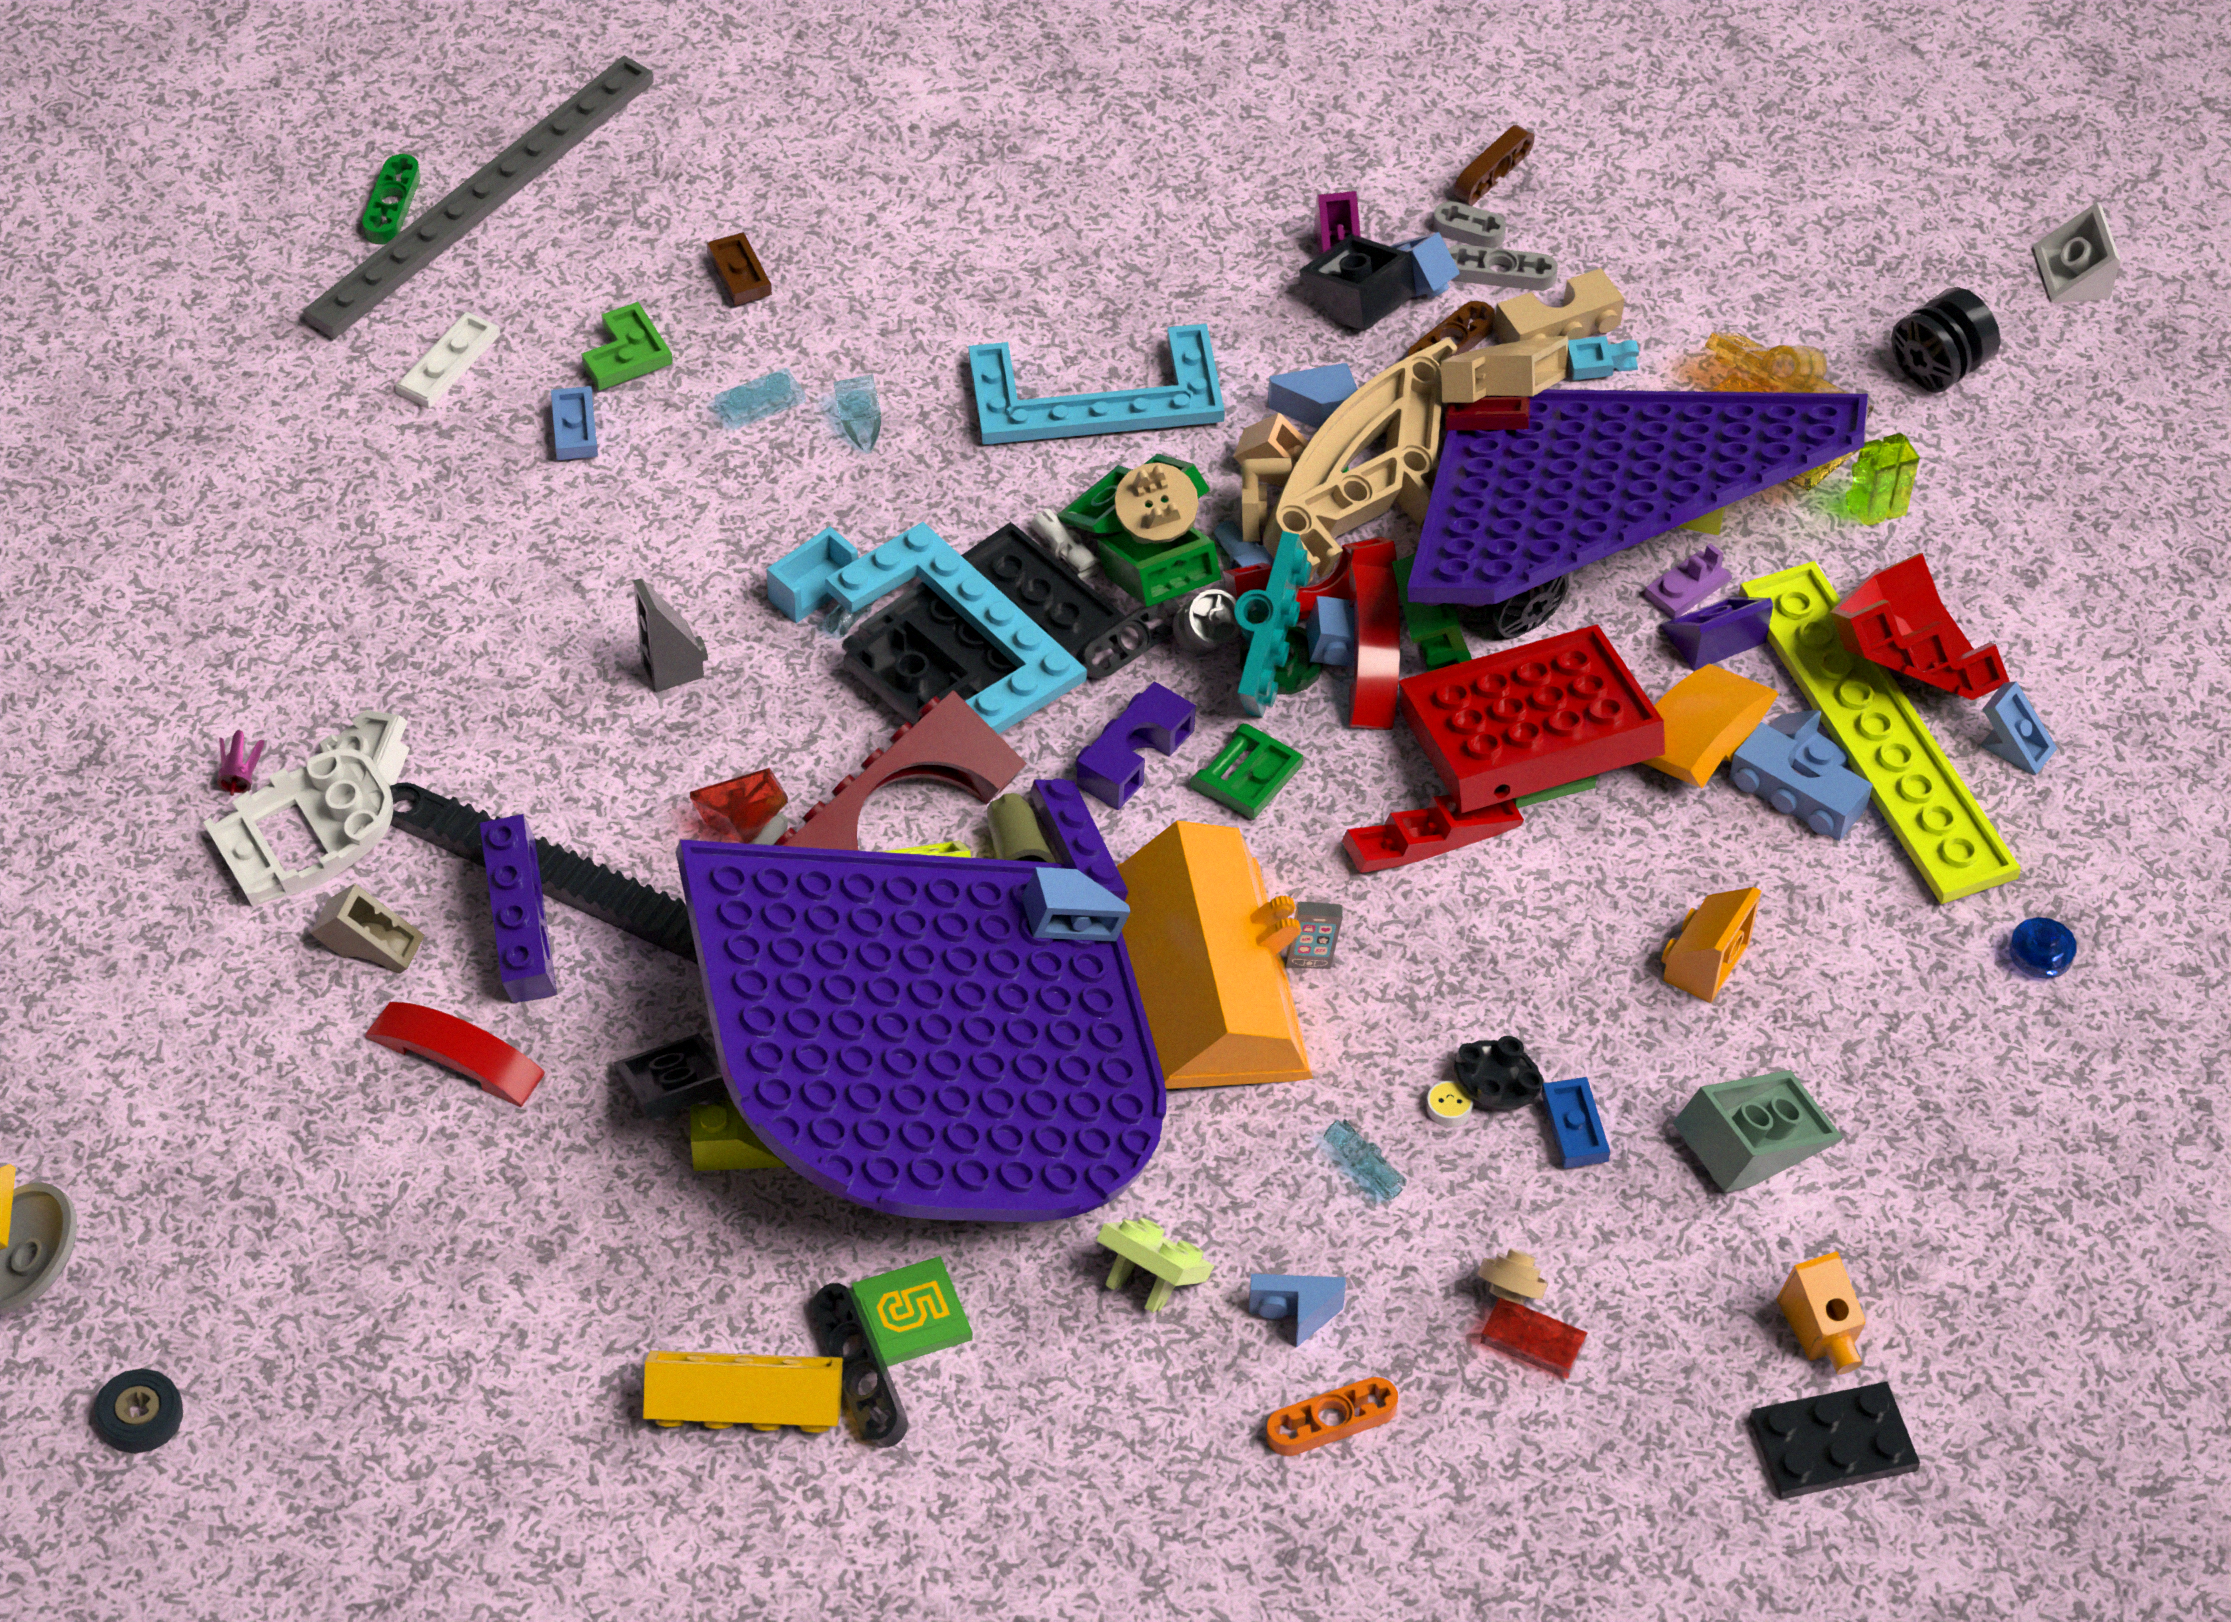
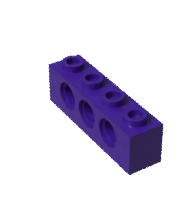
M524 814L480 823L502 984L513 1003L558 995L535 837Z

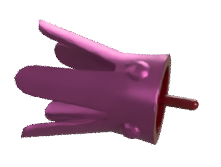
M237 730L233 735L227 759L224 739L219 737L222 768L219 769L217 785L223 791L230 792L231 796L234 793H245L251 790L252 773L264 747V740L257 741L248 760L244 764V733L241 730Z

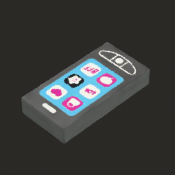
M1297 902L1294 919L1296 918V921H1299L1302 932L1287 947L1286 967L1331 969L1343 919V905Z

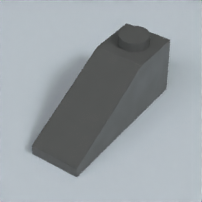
M642 578L633 580L641 663L655 692L657 693L704 678L703 661L708 660V653L702 637H694L687 621Z

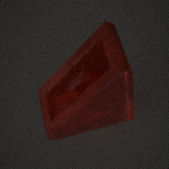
M770 767L691 791L689 797L707 826L745 844H748L788 803V796Z

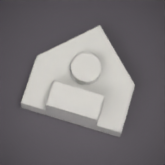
M366 710L352 720L353 725L337 736L331 734L318 743L322 753L339 748L355 749L365 753L375 762L390 787L396 784L410 749L400 742L408 721L400 715Z

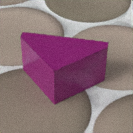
M1357 191L1320 194L1316 196L1314 236L1319 255L1350 234L1361 237Z

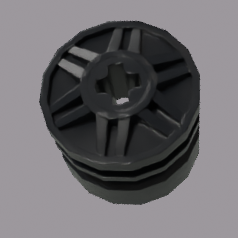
M1960 287L1947 288L1929 300L1923 307L1915 309L1911 314L1900 319L1893 327L1891 335L1893 353L1900 368L1908 377L1932 393L1946 391L1956 382L1961 381L1968 373L1974 372L1998 354L2001 343L1999 326L1991 310L1973 292Z
M1566 574L1497 604H1486L1477 608L1482 609L1483 615L1504 637H1520L1541 626L1555 613L1563 602L1569 588L1568 576Z

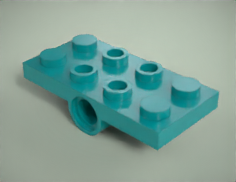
M1282 531L1266 591L1250 590L1241 595L1235 605L1234 612L1246 645L1250 648L1237 693L1246 714L1261 718L1264 716L1266 706L1273 707L1275 703L1278 682H1274L1277 666L1284 667L1289 652V642L1285 641L1289 626L1295 627L1300 612V602L1296 601L1300 586H1307L1311 573V562H1307V550L1303 548L1299 534Z

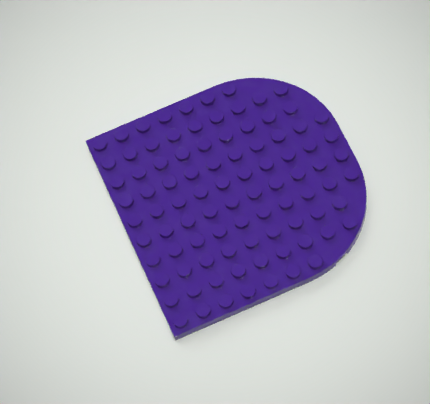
M680 839L675 853L724 1083L733 1103L756 1136L796 1173L817 1186L853 1203L903 1217L937 1220L1043 1222L1070 1218L1106 1205L1125 1192L1145 1170L1161 1139L1160 1134L1167 1109L1166 1087L1123 933L1121 931L1117 941L1033 938L1023 904L1022 895L1035 867L1066 869L1063 863Z

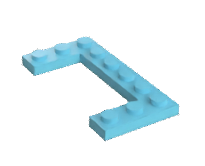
M1207 324L1167 327V341L1176 382L1174 386L1018 400L1008 342L968 346L982 445L1224 422L1225 410Z
M924 522L919 523L825 578V590L852 614L918 576L1018 668L965 701L997 734L1002 733L1086 681L1087 669Z

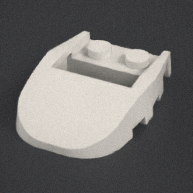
M339 748L308 758L307 766L288 773L285 768L269 776L271 783L253 795H250L247 791L234 800L233 804L236 810L215 824L211 817L203 822L210 837L253 907L318 887L365 856L382 840L390 826L393 815V797L387 781L375 762L368 755L355 749ZM298 804L327 851V854L319 858L320 863L299 872L294 868L285 872L256 823Z

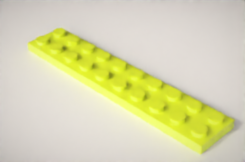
M1812 561L1741 583L1738 594L1740 597L1772 599L1773 610L1767 634L1768 641L1812 708L1821 711V722L1836 745L1848 754V763L1855 774L1873 784L1870 797L1940 904L2018 879L2021 867L1886 666L1845 651L1830 611L1841 602V599L1817 563Z

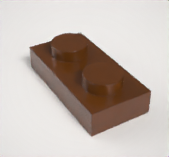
M744 232L706 242L707 254L735 306L772 295L771 282Z

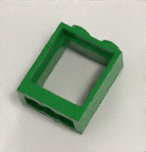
M1194 527L1171 542L1156 544L1137 543L1127 531L1114 532L1097 539L1104 575L1145 607L1222 579L1214 541Z

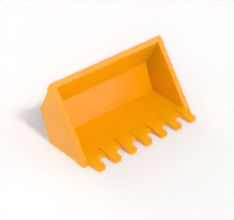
M1176 820L1126 861L1116 866L1128 889L1125 903L1129 905L1131 911L1123 926L1122 933L1161 1065L1166 1089L1292 1082L1313 1079L1281 952L1283 948L1294 941V938H1298L1297 936L1301 935L1300 932H1302L1299 921H1296V918H1288V916H1292V913H1295L1294 910L1296 908L1293 898L1280 895L1279 897L1275 896L1269 902L1260 865L1256 857H1252L1239 828Z

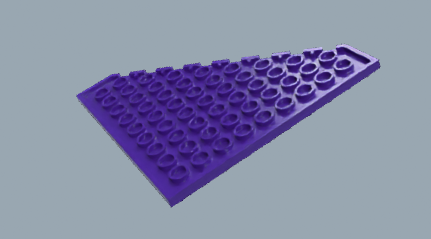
M1545 389L1535 396H1484L1530 397L1529 429L1448 430L1407 587L1408 602H1421L1427 606H1437L1442 603H1464L1470 607L1497 604L1864 447L1868 394Z

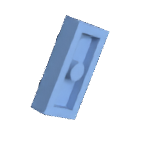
M592 387L552 389L551 399L557 460L598 457Z

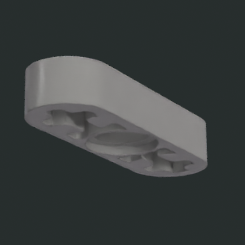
M1454 245L1448 248L1460 272L1459 275L1452 279L1453 281L1536 291L1548 290L1556 283L1558 264L1554 258L1547 254L1471 245ZM1457 261H1463L1465 265H1457ZM1478 263H1483V267L1478 268ZM1501 264L1507 266L1510 270L1500 273L1493 271L1490 267ZM1518 267H1523L1522 273L1518 272ZM1536 270H1542L1543 274H1537Z

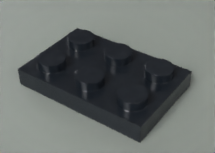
M700 1033L613 1062L620 1082L648 1121L652 1119H671L679 1115L683 1108L697 1103L700 1105L713 1104L722 1100L725 1094L729 1093L724 1083L717 1054Z
M1888 1381L1751 1409L1749 1418L1780 1500L1916 1472L1919 1469V1458Z

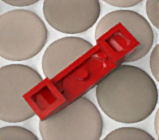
M1351 564L1349 567V607H1354V682L1349 687V727L1392 730L1397 702L1400 662V621L1395 577L1392 568Z
M389 1002L365 1034L367 1039L402 1055L411 1050L481 1081L483 1091L518 1107L523 1106L545 1075V1071L535 1062L491 1033L453 1015L422 1005Z

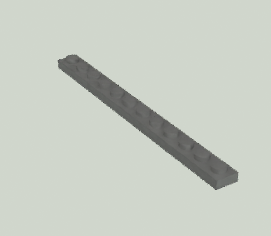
M623 55L303 310L305 321L335 339L654 83L653 71Z

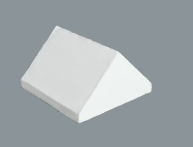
M2096 202L2033 245L2050 299L2053 303L2111 298L2121 260L2102 206Z

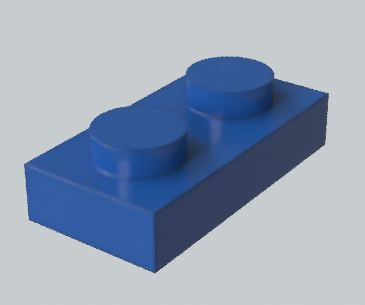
M1582 1077L1543 1083L1541 1095L1563 1168L1609 1162L1610 1149L1588 1078Z

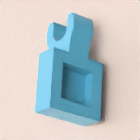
M1606 336L1568 340L1569 365L1573 380L1613 376L1614 367L1619 371L1638 370L1635 356H1639V349L1635 340H1626L1616 344H1608Z

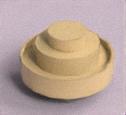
M1509 1248L1507 1255L1498 1253L1495 1260L1483 1258L1478 1271L1480 1277L1491 1282L1488 1290L1490 1293L1517 1304H1524L1526 1297L1543 1299L1549 1284L1546 1280L1539 1277L1542 1270L1534 1266L1536 1258L1513 1248Z

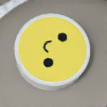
M1442 1081L1430 1089L1426 1110L1429 1117L1435 1123L1445 1127H1456L1464 1124L1470 1118L1473 1098L1463 1090L1458 1082Z

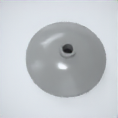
M42 1182L29 1183L17 1187L13 1191L8 1247L0 1250V1315L23 1308L42 1296L61 1275L72 1254L77 1231L76 1210L68 1195L51 1184Z

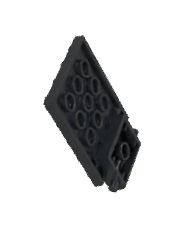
M1009 522L961 555L1075 659L1082 645L1125 617L1121 611L1012 522ZM921 582L859 624L858 637L862 642L853 635H850L842 643V649L846 651L843 660L844 667L912 726L922 719L918 713L933 697L937 696L942 701L954 690L966 701L1018 669L924 582Z

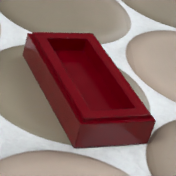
M1483 397L1474 403L1448 402L1446 431L1529 429L1530 397Z

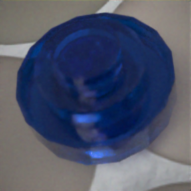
M2036 917L2026 919L2017 925L2009 943V954L2013 963L2022 972L2036 978L2050 979L2066 973L2073 964L2077 953V942L2073 933L2064 924L2051 918Z

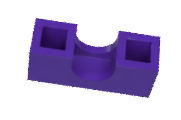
M1154 681L1143 693L1139 692L1134 695L1128 704L1127 710L1117 720L1112 719L1107 723L1101 736L1092 746L1087 745L1080 751L1075 762V767L1077 768L1076 786L1114 809L1119 810L1144 784L1145 758L1133 751L1139 748H1153L1170 757L1195 731L1196 705Z

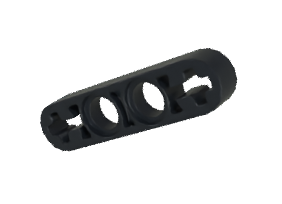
M840 1283L827 1284L817 1292L812 1307L830 1356L843 1358L842 1386L863 1436L880 1447H892L898 1444L907 1432L908 1419L860 1299L854 1292ZM837 1299L842 1300L838 1304L841 1316L847 1320L843 1323L837 1316L832 1314L835 1310L834 1302ZM854 1334H860L862 1342L858 1351L853 1355L844 1356L843 1346L845 1341ZM876 1373L877 1384L869 1394L860 1395L858 1387L861 1379L866 1374ZM877 1406L881 1412L889 1417L885 1421L886 1429L882 1432L878 1430L882 1426L881 1418L878 1412L872 1409Z

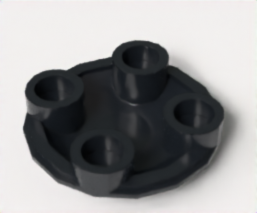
M1502 1036L1498 1041L1479 1040L1473 1043L1462 1044L1458 1049L1453 1069L1458 1084L1470 1097L1483 1105L1498 1109H1518L1531 1104L1540 1094L1544 1079L1539 1072L1538 1066L1523 1052V1043L1513 1036Z

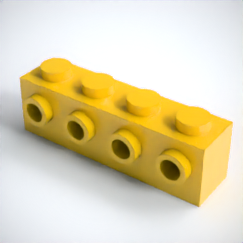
M650 1350L645 1360L643 1419H655V1424L664 1427L682 1426L684 1421H704L705 1427L714 1429L729 1428L733 1426V1422L752 1423V1428L763 1431L777 1430L781 1428V1424L800 1425V1429L806 1432H825L829 1430V1426H838L841 1415L843 1358Z

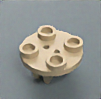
M1163 463L1143 464L1128 472L1119 483L1114 500L1116 516L1125 531L1131 534L1133 540L1141 544L1171 542L1184 535L1194 526L1199 506L1197 490L1190 478L1175 466ZM1165 498L1168 502L1163 503L1161 499ZM1150 503L1152 507L1147 508L1145 504Z

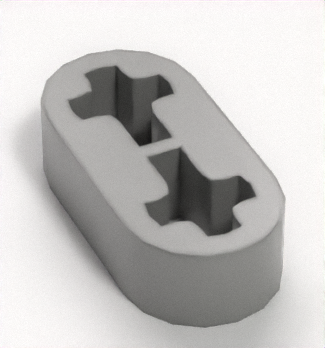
M1450 201L1436 207L1433 227L1436 232H1439L1445 238L1473 246L1496 248L1504 242L1506 222L1496 213Z

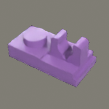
M1710 543L1706 546L1705 553L1701 550L1648 585L1645 588L1644 597L1670 618L1675 619L1732 580V575L1721 567L1723 553Z

